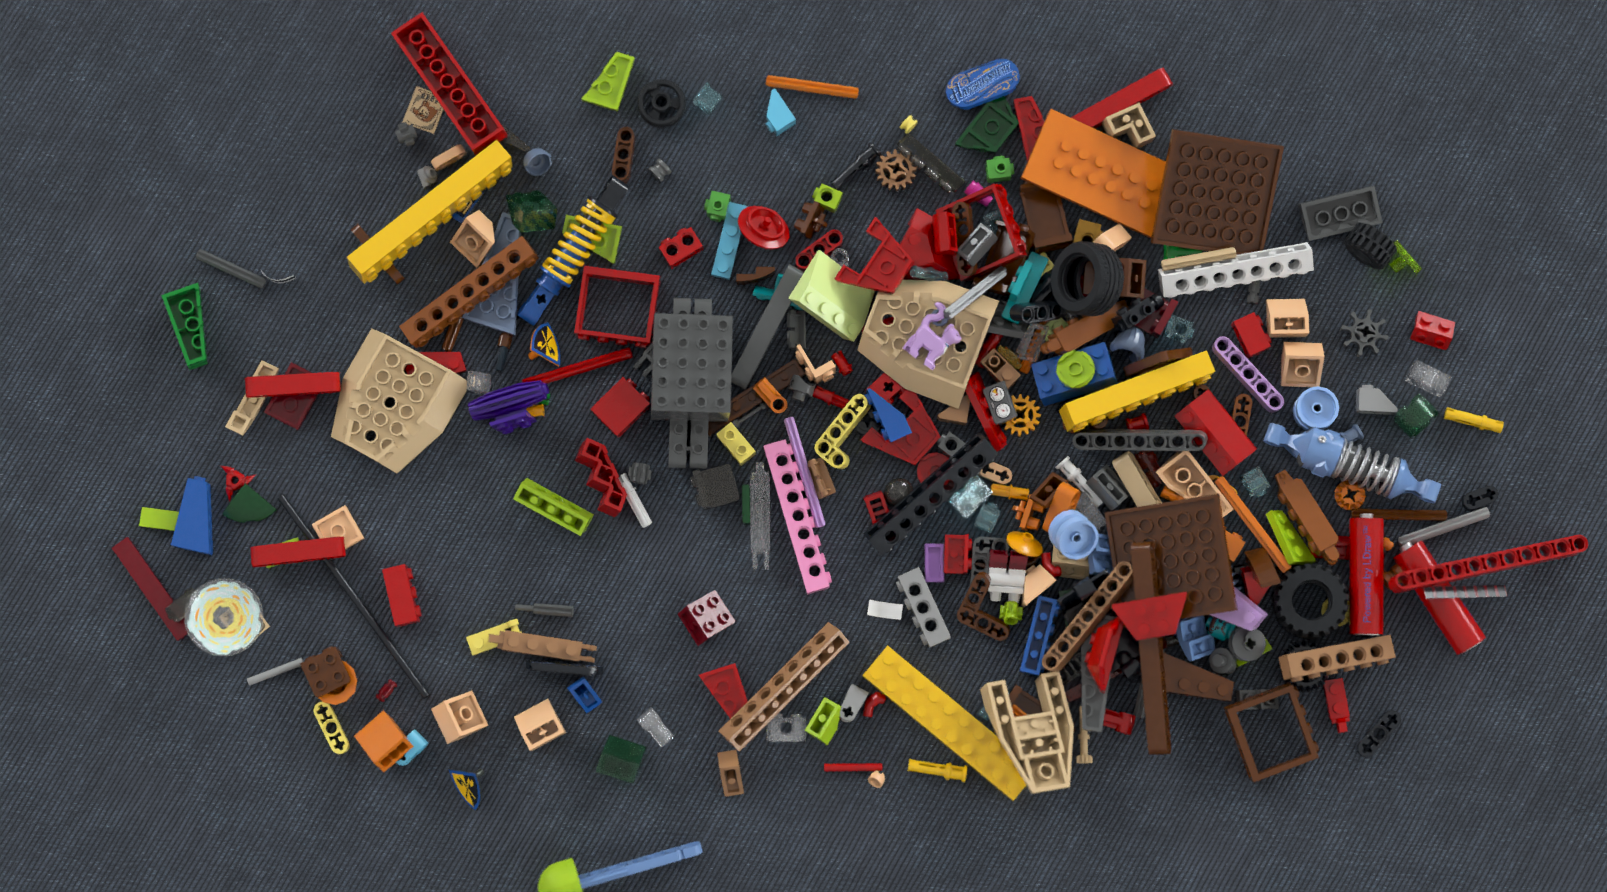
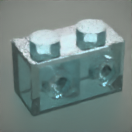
M977 475L967 481L966 485L962 489L957 490L947 502L960 516L967 519L975 513L981 504L989 499L993 492Z

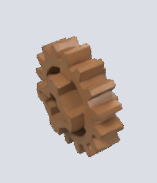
M894 149L893 154L887 151V157L881 155L880 160L882 162H877L876 164L879 169H876L875 173L880 174L877 180H883L882 187L889 185L888 190H891L892 187H895L896 191L899 190V187L905 190L906 183L911 185V179L916 177L912 173L917 171V167H912L915 164V160L910 161V154L904 156L903 150L900 154H897L896 149ZM903 161L907 164L909 170L904 168ZM898 167L899 171L894 174L893 170ZM883 171L888 173L890 177L889 180L886 178ZM901 178L904 179V180H902V181H900V182H896V180H898V179H901Z

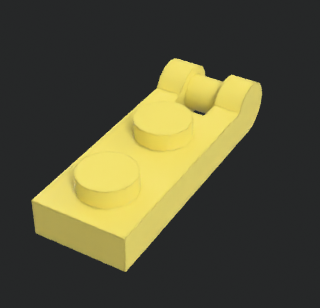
M518 619L466 637L472 655L480 654L498 646L496 643L488 642L489 634L499 635L500 631H505L509 628L511 631L520 632Z

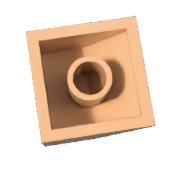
M1283 343L1281 386L1320 387L1324 363L1322 343Z
M473 691L445 700L431 709L447 744L488 726Z

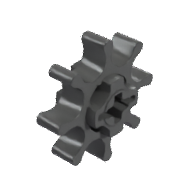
M1371 309L1366 311L1365 319H1358L1356 313L1352 312L1349 317L1353 320V326L1347 327L1342 325L1340 327V331H1347L1350 334V340L1345 341L1343 347H1347L1351 343L1356 344L1358 347L1357 357L1363 354V347H1369L1374 355L1377 354L1379 349L1375 346V341L1377 339L1386 341L1389 338L1388 335H1381L1378 332V327L1383 325L1386 320L1382 319L1378 323L1372 322L1370 319ZM1363 329L1365 330V333L1368 334L1365 337L1361 332Z

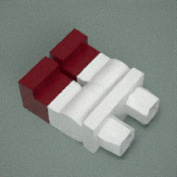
M990 549L989 576L991 577V584L988 588L990 600L1001 601V592L1009 593L1008 601L1018 603L1021 594H1023L1028 556L1022 555L1017 551H1010L1008 571H1006L1008 552L1006 550Z

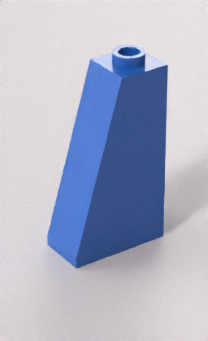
M194 476V479H187L171 546L212 555L211 486L205 482V478Z

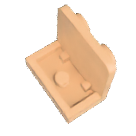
M798 344L796 346L795 357L800 365L804 364L806 367L805 374L810 382L814 381V383L818 384L824 381L825 383L834 378L833 374L836 373V366L832 360L814 369L801 345Z

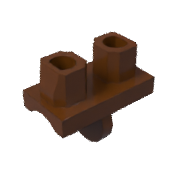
M814 201L813 204L805 202L802 212L807 217L805 220L798 218L794 227L806 238L811 239L814 231L818 233L821 227L827 228L828 226L824 222L826 215L823 212L825 209L820 206L819 202Z

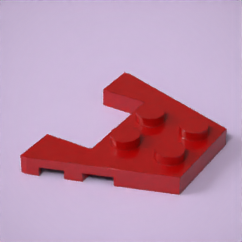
M875 217L867 228L866 233L881 241V244L861 274L843 265L834 279L839 283L894 294L914 261L882 225L879 219Z
M906 389L898 398L913 411L906 418L912 433L889 443L888 440H884L871 427L860 441L912 465H916L941 436L917 394Z

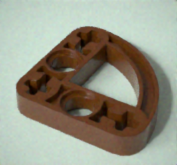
M1191 347L1162 351L1123 367L1126 377L1145 374L1193 356Z

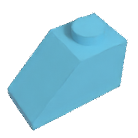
M773 89L766 115L767 122L765 124L771 133L774 131L778 136L795 125L796 119L777 90Z

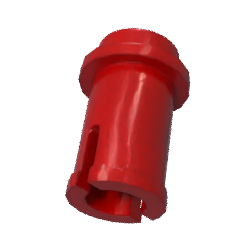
M842 350L838 351V354L836 352L831 356L839 368V374L846 376L853 371L852 364L848 363Z

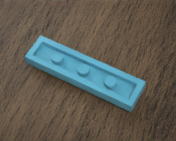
M729 202L711 276L730 280L742 234L738 226V216L748 206Z

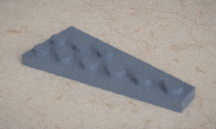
M502 212L494 233L495 243L486 255L483 264L521 237V218ZM520 256L515 257L513 263H517ZM504 267L498 270V275L504 272ZM519 276L505 283L502 289L490 294L486 301L479 302L471 312L464 313L462 318L516 336ZM485 279L482 283V286L487 285L489 279Z

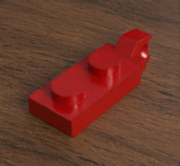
M1343 678L1326 680L1323 688L1329 720H1331L1332 724H1336L1338 733L1347 732L1346 722L1350 721V714Z

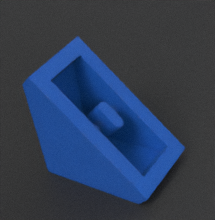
M585 677L580 678L568 687V690L586 713L602 703Z

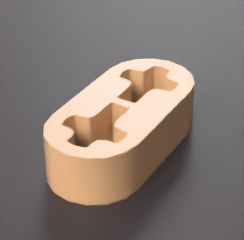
M459 144L435 157L431 163L434 169L438 171L461 159L467 152L463 145Z
M994 462L988 464V468L993 470V473L987 471L984 474L982 473L983 469L979 473V476L1000 485H1007L1012 479L1010 469ZM1003 471L1007 472L1006 476L1009 478L1004 479V481H1001L1000 476L995 474L996 472L1000 474Z

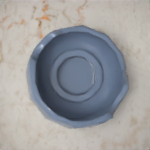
M534 148L528 151L523 160L524 169L533 176L544 174L552 165L551 155L541 148Z

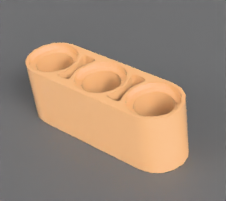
M1119 223L1102 233L1093 243L1107 245L1115 252L1127 244L1132 237Z

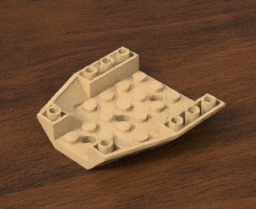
M902 280L894 294L878 291L864 327L858 351L904 389L959 409L999 301L981 295L955 317L948 320L946 325L938 327L930 322L929 327L940 337H942L945 328L949 324H953L962 338L961 341L966 344V349L963 352L956 351V343L950 345L946 352L934 362L935 368L931 370L924 365L929 353L927 349L922 347L916 359L904 350L903 347L907 340L916 333L923 318L937 309L935 307L936 302H941L947 308L969 290L947 281ZM887 314L894 317L891 325L883 323V317Z
M371 329L343 377L331 437L398 473L444 432L471 383L450 369L390 336ZM407 365H413L415 368L414 372L410 375L404 372V368ZM388 398L395 399V405L392 408L385 406V401ZM369 431H374L376 433L375 440L367 441L366 434Z

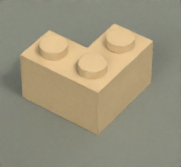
M1140 103L1112 114L1102 122L1107 135L1117 138L1127 133L1133 147L1137 149L1151 143L1156 137Z

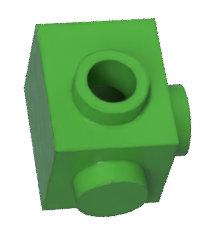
M996 156L993 157V160H986L988 183L1010 181L1011 175L1014 174V165L1010 163L1009 158Z
M716 191L711 192L710 200L706 199L704 210L707 211V216L710 217V220L721 222V220L726 219L729 202L731 201L729 194Z

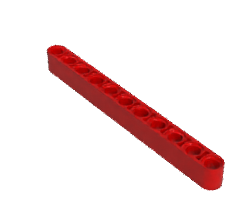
M1575 535L1404 571L1390 578L1389 588L1395 593H1401L1575 556L1588 548V540L1583 535ZM1574 542L1577 543L1578 549L1575 547ZM1557 546L1560 547L1561 552L1557 550ZM1539 549L1543 551L1544 556L1540 554ZM1522 553L1525 554L1526 560L1522 557ZM1504 556L1508 558L1509 564L1505 562ZM1487 560L1491 563V567L1487 565ZM1469 564L1473 566L1474 571L1469 568ZM1451 568L1455 569L1456 575L1452 573ZM1434 571L1438 574V579L1434 576ZM1416 575L1420 577L1421 582L1416 580ZM1398 579L1403 582V586L1399 585Z

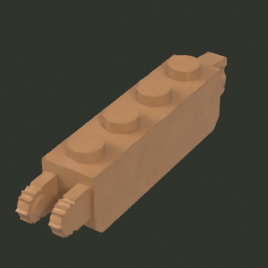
M507 630L500 631L499 635L489 634L488 642L498 644L497 648L502 649V651L573 662H595L593 657L580 655L581 649L596 651L597 646L582 644V642Z

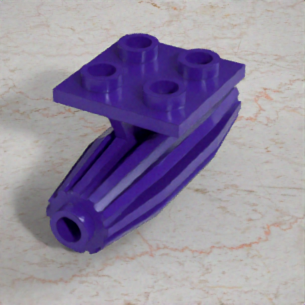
M539 380L518 383L489 392L468 403L470 415L474 421L496 418L495 421L489 424L502 434L511 433L514 431L513 429L518 427L522 429L532 426L531 423L537 421L526 409L547 399L549 388L546 383Z

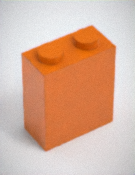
M384 710L354 736L373 763L383 772L388 770L414 747L396 722Z

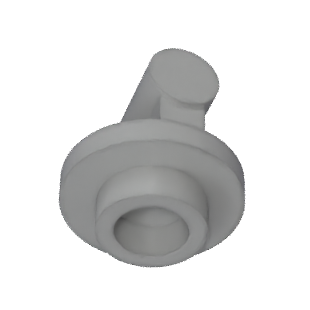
M430 166L417 170L424 189L437 181V173Z

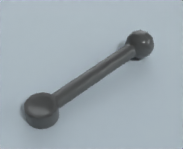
M765 402L760 403L759 407L739 420H734L732 422L733 425L738 427L741 422L761 409H766L767 404Z

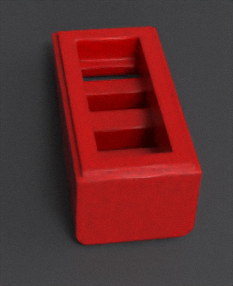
M877 491L863 497L874 525L879 520L875 519V516L889 512L882 491ZM880 499L879 502L870 505V501ZM879 506L883 507V509L877 510L875 512H873L872 510Z

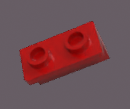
M1418 311L1410 339L1447 350L1453 338L1455 322Z
M969 534L945 535L944 574H967L968 570H971L972 558H968V551H972V539H969Z

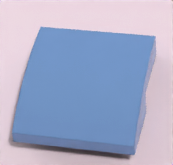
M1098 533L1097 545L1092 553L1088 555L1091 575H1097L1104 570H1107L1109 574L1113 571L1109 538L1106 534Z
M1204 615L1186 618L1178 623L1176 634L1181 648L1189 661L1209 655L1216 649L1214 637L1207 633Z

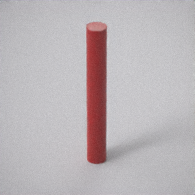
M882 763L824 764V771H882Z

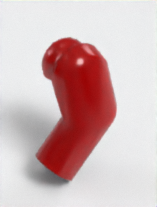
M1041 553L1043 568L1054 578L1055 576H1061V567H1054L1051 561V553Z

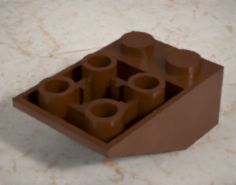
M1119 258L1124 271L1123 290L1119 298H1144L1146 260ZM1088 261L1084 266L1082 294L1087 295L1091 292L1094 284L1095 271L1091 261Z

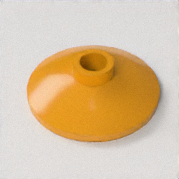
M1012 531L1006 537L1009 546L1022 555L1037 557L1043 552L1041 543L1028 532Z

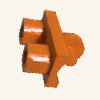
M1029 496L1025 509L1026 502L1022 500L1019 507L1013 506L1012 508L1013 511L1017 512L1015 519L1020 520L1023 514L1019 527L1024 531H1028V529L1038 530L1041 521L1033 518L1034 511L1040 513L1045 511L1044 507L1032 501Z

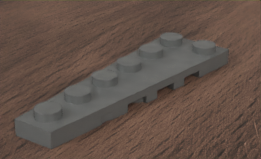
M1089 613L1086 616V622L1093 619V613ZM1105 615L1092 633H1096L1097 628L1117 617ZM1091 633L1081 645L1082 730L1102 733L1110 676L1105 694L1101 693L1087 669L1088 663L1084 662L1087 651L1091 652L1093 646L1090 644Z

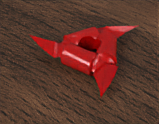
M220 466L227 473V487L225 488L229 501L233 491L243 487L245 483L248 484L255 477V475L245 477L242 473L234 470L235 468ZM234 477H237L239 479L238 483L233 484L232 482Z

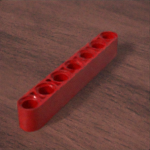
M1164 67L1071 118L1095 129L1102 125L1106 117L1137 103H1143L1168 89L1173 83Z

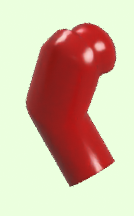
M875 692L867 697L863 716L872 717L874 706L883 704L886 700L885 695Z

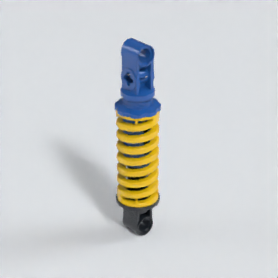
M612 175L597 199L592 196L587 197V207L583 206L581 208V212L586 217L575 216V220L580 226L571 223L569 228L572 232H565L563 234L567 240L565 242L562 240L558 241L561 249L554 248L552 250V253L555 255L554 259L547 257L543 265L540 266L543 275L537 278V286L523 303L517 316L534 326L553 296L560 294L559 290H561V287L566 286L570 288V284L573 281L570 274L577 275L579 271L576 266L582 267L584 265L582 257L589 258L590 253L588 249L594 250L596 248L592 240L599 242L602 239L597 231L606 233L607 227L603 223L611 225L618 218L613 209L629 188L627 184ZM543 294L545 299L538 301L537 295L541 296Z

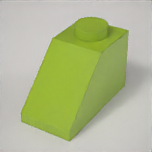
M824 697L805 731L815 739L828 745L838 729L841 706Z

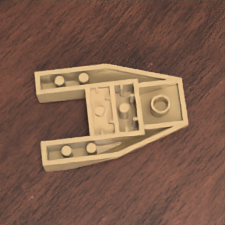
M1060 671L1041 674L1035 680L1043 713L1014 717L1005 680L986 683L980 689L985 710L995 732L1032 794L1070 787L1074 726Z

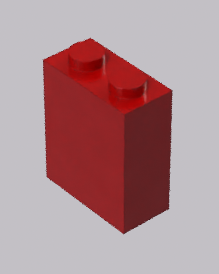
M624 377L591 408L592 413L618 438L651 407L649 403L651 399L643 391L639 393L635 389L637 385L630 378L626 380Z

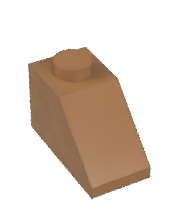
M737 750L717 753L725 797L744 794Z

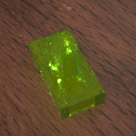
M1396 240L1394 244L1397 248L1396 252L1400 256L1390 263L1389 266L1397 273L1408 264L1416 274L1420 272L1422 268Z

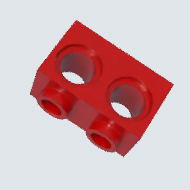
M691 227L679 230L676 233L677 236L672 239L670 237L666 238L660 243L659 251L671 269L704 250L703 245ZM685 238H692L694 240L689 246L683 244ZM669 248H676L677 253L670 256L667 254V250Z

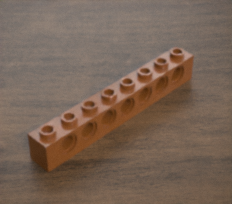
M523 236L519 237L399 326L414 347H423L430 338L441 334L449 324L456 323L464 313L471 312L479 302L486 301L494 291L502 289L509 280L517 278L521 271L532 267L536 260L539 259L538 255ZM520 256L519 261L513 263L514 258ZM504 267V272L498 275V270ZM489 279L488 284L482 286L483 281ZM473 290V295L467 297L468 292ZM458 301L457 307L452 309V304ZM443 313L442 318L437 320V315ZM427 324L426 330L421 331L422 326Z

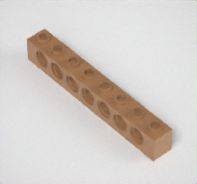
M828 622L719 730V733L740 752L849 643L847 638L838 628Z

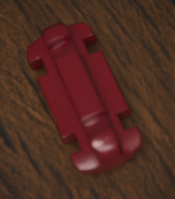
M389 679L388 683H385L379 690L380 693L376 694V698L384 702V699L389 697L394 691L393 688L397 687V684Z

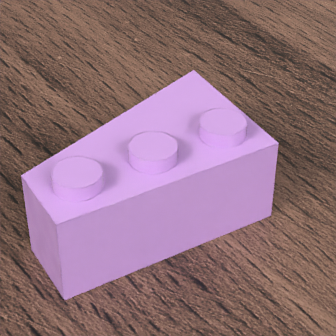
M1235 587L1238 610L1210 614L1250 631L1257 629L1268 615Z

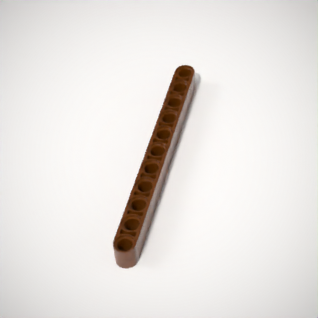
M1152 541L1132 543L1131 556L1135 600L1157 597L1158 585L1154 544ZM1162 636L1139 640L1147 744L1150 755L1171 753Z

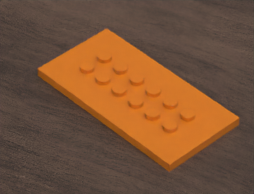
M1050 109L1020 179L1151 238L1166 162Z

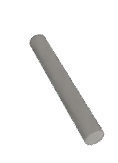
M302 658L247 678L248 684L250 686L300 667V663L304 661Z

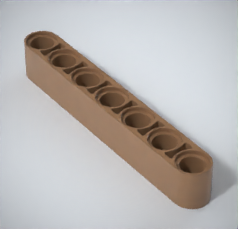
M1120 562L1098 588V591L1093 594L1042 659L1045 669L1050 672L1061 671L1112 608L1111 605L1117 602L1133 582V568L1130 563ZM1125 568H1130V573L1127 576H1123L1122 571ZM1113 583H1117V589L1110 591V586ZM1101 598H1105V604L1098 607V601ZM1089 613H1093V619L1086 622V616ZM1080 628L1081 634L1078 637H1074V631ZM1068 643V650L1066 652H1062L1061 647L1064 644ZM1052 659H1056V665L1050 668L1049 662Z

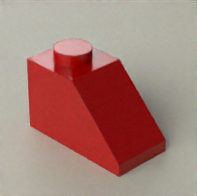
M1248 566L1240 568L1246 597L1258 605L1270 586L1261 588L1253 579L1252 571Z

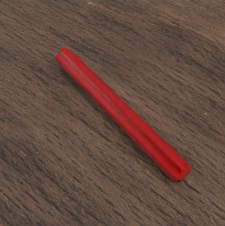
M625 348L522 380V383L541 380L547 384L630 359L633 355L630 348Z

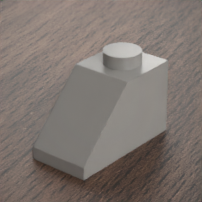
M1362 385V388L1356 390L1355 413L1395 415L1398 412V408L1380 389L1373 388V385Z

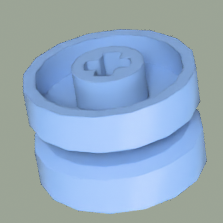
M1319 386L1305 390L1297 398L1293 406L1294 420L1305 431L1313 427L1321 430L1326 429L1334 422L1339 412L1338 400L1334 393L1327 388Z
M1075 510L1061 512L1053 519L1048 530L1049 539L1052 544L1069 559L1078 560L1085 558L1092 553L1098 542V531L1095 525L1082 513Z

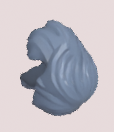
M1131 327L1121 333L1118 332L1116 338L1110 344V350L1112 352L1117 349L1132 351L1133 354L1129 356L1132 363L1144 359L1145 337L1143 332L1136 327Z

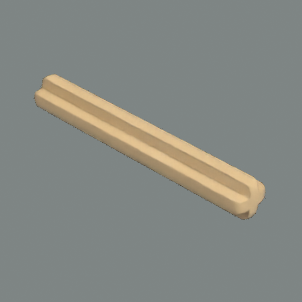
M1231 247L1165 259L1161 261V267L1163 271L1234 259L1237 254L1235 248Z

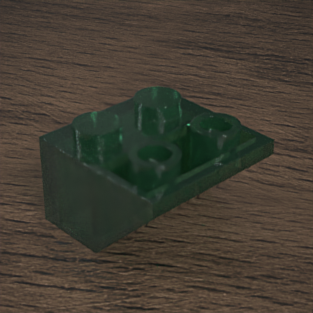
M532 191L530 193L517 192L506 196L512 224L520 233L555 229L557 208L541 191Z
M609 735L596 772L634 784L646 746Z

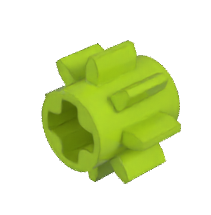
M1007 601L1004 603V606H1000L999 619H1004L1005 624L1015 625L1018 623V620H1022L1023 607H1019L1017 602Z

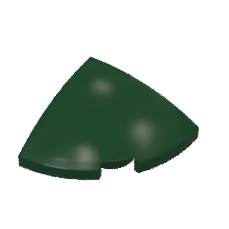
M245 483L222 514L240 523L254 520L259 522L271 516L277 509Z

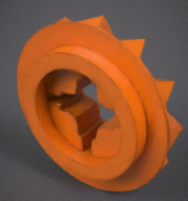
M1349 480L1341 482L1336 487L1334 495L1337 504L1345 510L1358 509L1364 503L1366 497L1365 488H1359L1357 481L1350 485ZM1347 490H1350L1351 492L1357 491V493L1353 496L1354 502L1353 500H1351V498H1343L1346 496V494H1348Z

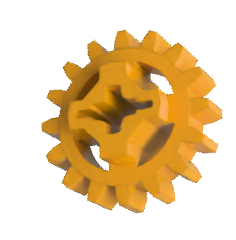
M1019 394L1018 399L1012 395L1011 400L1016 412L1021 413L1025 410L1024 419L1020 417L1015 420L1014 418L1003 423L1006 424L1004 430L1011 429V435L1014 432H1017L1018 436H1021L1022 432L1028 435V429L1034 431L1035 427L1033 424H1039L1036 418H1040L1041 414L1036 413V411L1040 407H1034L1036 401L1029 402L1028 395L1025 399H1022V394ZM1016 403H1023L1025 405L1017 406ZM1030 410L1032 411L1033 415L1032 421H1030V418L1028 417V412ZM1022 424L1024 427L1019 428L1015 427V425Z

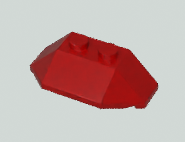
M1119 617L1097 628L1096 633H1092L1090 644L1093 645L1091 652L1087 651L1084 661L1088 663L1087 669L1098 689L1104 694L1124 625Z

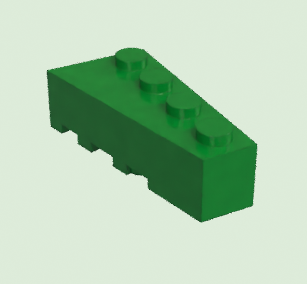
M195 283L161 295L189 370L208 364L199 284Z

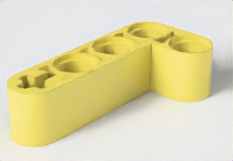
M854 395L815 444V452L834 468L845 469L849 465V456L839 447L871 408L864 395ZM859 400H862V401H863V404H864L863 407L859 406V405H860V404L858 403ZM854 408V409H856V411H858L859 413L857 414L855 411H853V410H851V409ZM851 413L853 420L850 423H846L845 417ZM839 428L841 435L838 438H834L833 432ZM824 443H827L829 446L826 453L821 451V446ZM839 455L843 457L841 465H837L835 462L836 457Z

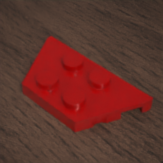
M1187 591L1112 604L1111 606L1136 640L1176 634Z

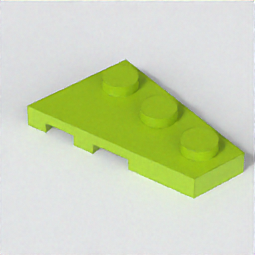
M616 52L581 100L618 112L635 58Z
M566 215L563 234L565 232H572L569 228L571 223L580 226L575 220V216ZM603 223L607 227V232L601 233L597 231L602 239L599 242L592 240L596 245V248L592 251L615 264L622 226Z
M1271 510L1266 513L1288 565H1312L1315 563L1316 559L1282 510Z

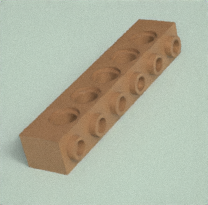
M1391 635L1287 654L1280 656L1279 661L1283 679H1291L1292 682L1303 680V676L1307 675L1311 679L1320 677L1322 672H1326V675L1338 673L1337 669L1342 668L1343 672L1355 670L1354 666L1360 665L1361 669L1371 667L1373 662L1383 665L1389 663L1388 659L1396 657ZM1370 649L1373 650V653H1374L1373 656H1372L1371 653H1370ZM1353 652H1355L1357 656L1356 659L1353 657ZM1336 655L1339 657V663L1336 660ZM1319 659L1322 661V666L1319 664ZM1302 662L1305 665V670L1301 666Z

